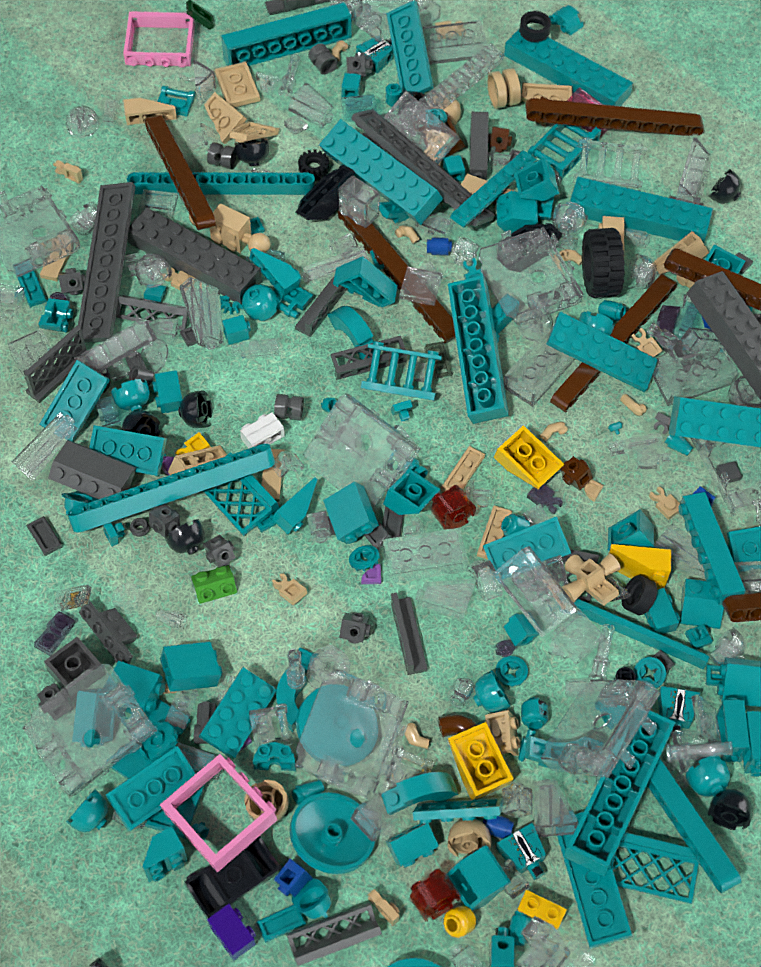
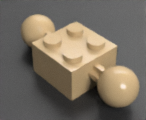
M221 203L213 211L216 226L210 227L211 239L216 244L221 243L227 246L229 250L239 253L243 251L247 244L250 251L252 248L264 253L269 251L271 244L265 234L255 233L251 235L250 217ZM189 215L190 222L195 226L193 220Z

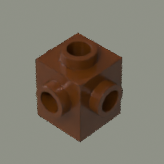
M493 126L492 133L488 134V143L494 152L503 153V150H507V146L511 147L512 136H509L510 129ZM497 137L502 138L501 143L497 141Z
M574 456L564 462V465L560 468L563 475L562 480L569 486L572 484L579 491L593 478L587 463L582 459L578 460Z

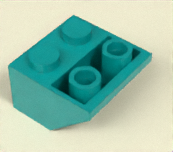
M172 826L152 836L142 866L148 882H157L166 876L165 873L172 869L173 871L181 869L185 862L188 861L184 847Z
M487 845L458 862L446 874L465 906L472 911L487 905L511 883Z

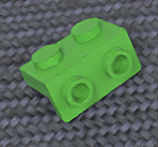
M229 565L217 567L206 572H198L196 575L191 576L199 604L237 593L234 577Z

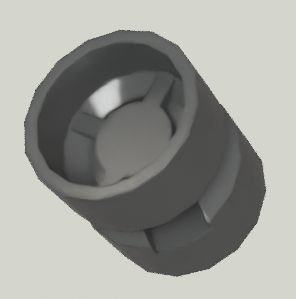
M317 44L309 51L308 58L321 74L326 75L336 69L338 60L330 53L325 44Z
M212 142L207 154V163L215 166L221 164L223 168L232 169L237 157L235 147L228 145L223 147V144Z
M277 394L274 406L276 418L285 419L288 416L290 420L301 421L304 397L292 396V398H289L288 395Z

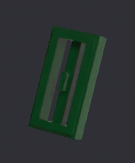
M188 0L186 2V14L208 30L214 28L213 15L194 1Z

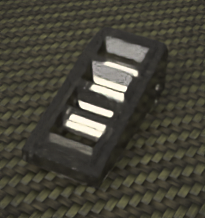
M443 341L426 344L424 347L426 354L428 350L440 351L438 356H442V361L436 360L435 364L444 363L443 366L434 367V379L452 376ZM446 369L447 371L443 373H437V370Z

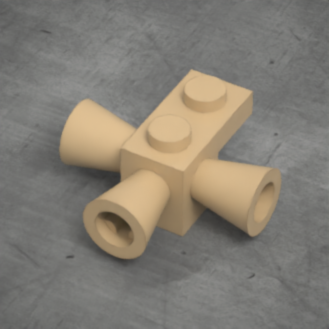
M609 553L599 564L595 563L592 559L584 562L579 555H572L565 563V570L577 577L576 581L561 587L564 596L569 602L574 603L584 591L589 593L603 606L619 595L618 589L605 579V576L621 570L619 562L612 554Z

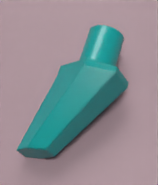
M529 728L526 737H522L518 760H525L526 738L530 736L535 737V730Z

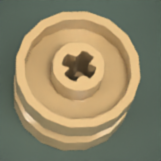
M513 68L504 69L502 73L495 71L488 74V93L495 109L504 108L506 104L513 106L520 103V83L517 73Z

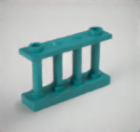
M555 124L535 145L529 148L528 153L534 158L542 159L545 157L548 163L555 168V177L562 180L598 143L601 130L595 127L591 132H586L576 125ZM566 127L583 137L584 140L577 142L561 131ZM556 137L575 149L572 152H567L551 141ZM547 147L565 159L562 162H557L541 151Z
M373 341V345L368 344L367 348L373 349L369 378H367V381L361 382L362 389L435 401L436 393L432 392L431 384L435 361H442V356H438L439 352L428 350L426 354L384 347V343ZM381 351L392 353L388 378L385 384L377 383L378 380H376ZM399 354L410 356L406 383L403 384V387H397L396 383H394ZM417 357L428 359L424 387L421 390H415L413 386Z

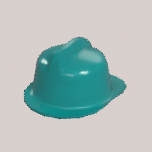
M80 491L61 494L65 498L64 508L66 509V515L72 508L98 500Z
M318 879L308 880L297 896H292V903L299 912L310 919H317L321 916L327 918L326 912L331 906L328 889Z

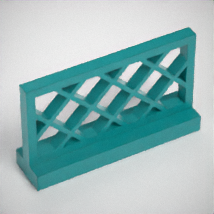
M252 474L228 482V489H218V486H215L214 489L203 490L243 536L270 514H275L280 508L277 501ZM232 481H240L242 483L241 489H231ZM217 493H227L226 501H217ZM230 494H240L239 502H229ZM244 494H252V502H243ZM229 506H238L237 514H229ZM242 506H252L251 514H241ZM255 506H263L266 509L261 515L254 514ZM240 518L250 519L249 524L242 529L239 525Z
M625 833L619 847L626 848L630 857L620 862L615 853L611 862L613 870L620 867L626 876L622 881H616L618 887L692 904L699 862L692 853L693 849ZM641 852L647 853L651 859V862L644 867L640 865L635 857ZM662 857L668 858L673 867L665 872L662 871L656 862ZM633 859L639 870L629 876L622 864ZM684 862L693 864L692 873L687 877H684L678 868ZM654 864L661 875L650 880L644 869ZM676 869L682 880L672 886L665 874ZM639 872L643 874L648 882L642 887L636 886L631 877ZM661 877L669 886L664 892L657 891L653 885V882ZM684 882L689 889L688 898L679 896L674 888ZM648 885H650V886L652 887V889H648V888H645V887H647ZM670 890H672V892L674 893V895H673V894H669V893H667V892H669Z

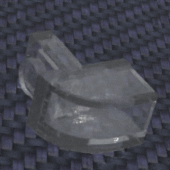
M477 560L471 565L466 566L469 575L475 580L478 594L485 602L503 595L498 574L490 560Z

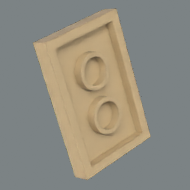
M246 62L214 69L224 99L233 108L260 101V95Z

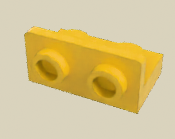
M528 890L525 891L518 906L519 912L556 930L559 928L567 910Z

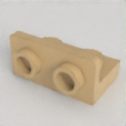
M509 710L485 715V721L501 754L511 753L513 756H518L520 740L517 736V729L519 728L517 717Z

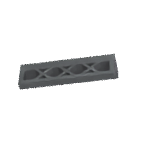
M332 277L295 325V330L311 337L347 288L341 285L338 287L334 286V277Z
M120 295L118 296L116 318L184 330L186 329L187 319L191 315L192 308ZM122 304L128 305L132 312L128 315L121 314ZM141 308H145L149 313V316L145 319L140 318L137 313ZM161 311L167 319L159 322L154 314ZM176 314L182 315V326L175 325L171 318Z
M401 336L378 341L387 345L386 347L398 342L400 349L406 350ZM368 344L332 353L331 359L335 368L334 375L336 380L369 372L373 356L371 351L373 349L367 348ZM383 351L380 355L378 369L390 366L391 352L386 353ZM361 352L366 356L363 360H357L353 358L355 353ZM399 354L398 364L406 362L407 355ZM344 357L348 359V362L338 366L336 358Z
M397 592L391 593V607L407 675L427 672L410 597L398 599Z
M370 902L286 933L297 966L382 934L375 920ZM368 911L370 920L363 923L356 921L359 913ZM344 919L349 922L346 929L342 931L335 929L338 921ZM322 927L328 929L325 937L319 939L314 936L317 929ZM301 935L307 937L304 945L295 948L293 938Z

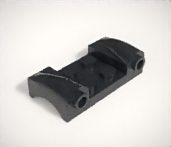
M259 836L218 873L209 864L201 871H194L188 875L184 885L206 919H208L226 905L233 904L260 884L276 876L282 867L268 850L261 836Z

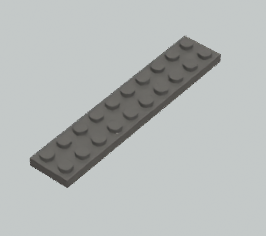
M374 109L353 114L351 119L356 123L357 127L367 132L368 136L375 139L383 149L390 152L393 158L400 161L404 166L437 189L443 198L442 201L453 207L454 211L472 196L470 192ZM486 208L469 224L475 227L494 219L495 214Z
M133 182L100 185L78 326L82 330L85 343L112 341L135 192Z

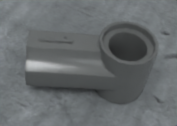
M134 351L128 354L125 359L130 369L129 381L141 379L144 382L145 379L148 386H150L154 378L152 370L146 368L139 352Z
M211 702L198 704L197 724L194 725V744H209L198 736L215 711L216 704Z

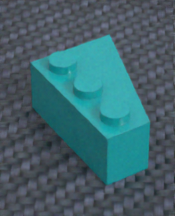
M363 256L336 267L333 281L334 286L338 287L341 285L347 288V292L351 294L354 292L362 295L363 300L378 307H385L395 303L398 285Z

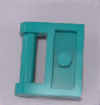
M163 85L157 102L173 105L176 109V115L187 117L195 98V91L176 90ZM167 95L187 98V100L167 97Z

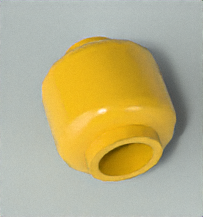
M461 905L449 910L445 914L443 925L450 936L460 938L475 929L476 917L470 908Z

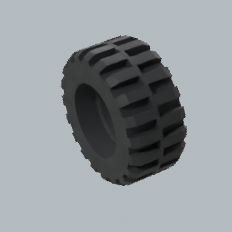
M615 228L589 229L585 232L582 240V270L586 293L592 298L617 296L623 289L625 275L621 235Z

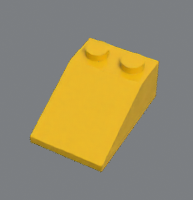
M524 425L497 449L493 457L507 471L537 489L543 486L564 465Z
M611 544L609 553L619 562L621 570L618 571L619 573L630 579L641 575L654 581L657 585V590L665 588L671 572V550Z
M486 722L448 738L462 782L471 800L482 798L510 785L514 780Z

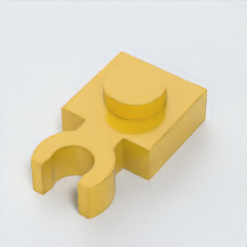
M198 432L184 442L186 448L178 449L175 454L181 455L210 448L211 446L201 433Z

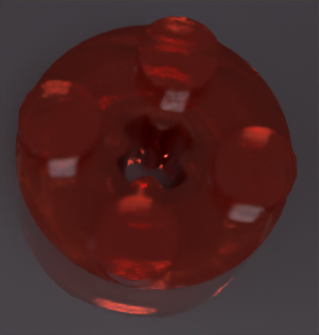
M454 485L442 494L438 493L432 498L431 512L444 530L454 531L469 522L467 520L469 516L473 517L476 513L475 505L458 485Z
M440 869L431 872L429 878L423 882L421 880L417 881L410 887L412 890L410 900L424 921H428L429 917L435 920L454 907L452 902L455 899L458 902L461 898V894L445 872H441Z

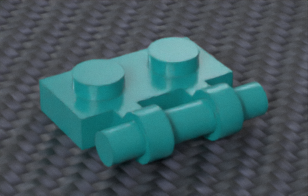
M297 287L284 297L274 289L279 298V304L277 303L276 309L283 311L284 315L295 319L300 315L295 309L299 308L303 311L313 300V294L300 287ZM285 300L286 302H288V303H290V304L287 306V305L283 304L282 302Z

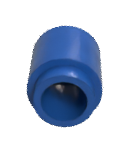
M448 238L427 239V253L448 256V252H452V241H448Z
M500 815L496 819H483V823L487 826L490 835L501 839L511 835L514 822L509 821L510 818Z

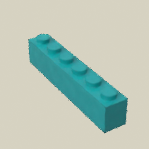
M702 492L683 496L678 510L685 520L686 531L691 535L692 546L697 550L698 561L705 570V579L711 585L713 598H716L718 605H722V602L728 596L745 594L746 590L706 493Z

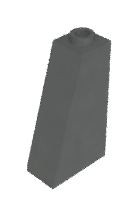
M471 111L469 174L486 180L488 112Z

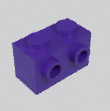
M228 904L208 918L207 922L232 960L235 961L256 945L254 940L256 934L249 925L245 927L242 923L243 916L236 907L232 909L230 904Z

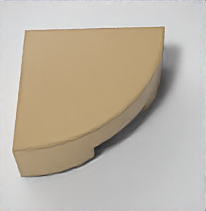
M591 479L584 486V491H586L585 493L588 498L595 502L603 485Z

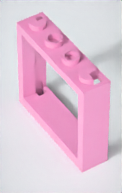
M129 11L124 47L125 65H146L149 67L191 66L195 20L186 13ZM135 27L189 28L186 53L132 52Z
M221 754L160 804L164 813L217 873L278 820L274 813L276 808L270 801L265 803L261 798L263 795L256 786L252 788L248 784L249 779L243 772L238 774L235 770L236 766L231 759H224ZM224 769L264 813L215 854L178 813L176 808Z

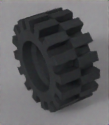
M315 149L314 152H311V150H308V153L303 152V155H300L298 159L300 173L313 174L315 181H317V178L321 180L322 176L324 177L329 172V158L326 157L325 153L322 154L320 150L319 152ZM310 163H318L320 166L312 168L307 165Z

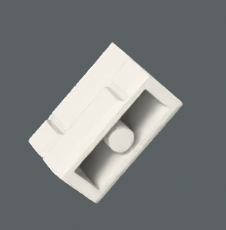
M273 412L268 415H261L256 422L248 423L240 430L241 439L248 448L260 444L270 445L285 436L284 427L277 420Z

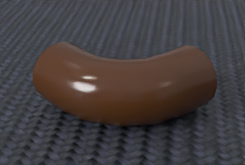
M462 715L438 717L441 737L457 735L478 725L471 718Z

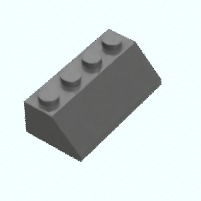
M67 440L53 460L48 479L94 498L101 499L130 489L136 467Z

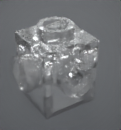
M459 237L458 241L451 248L452 253L450 257L455 259L454 262L462 266L463 261L470 265L472 263L471 259L477 258L476 253L480 246L467 238Z
M512 783L511 786L502 788L503 814L514 818L533 814L532 789L523 786L522 783Z

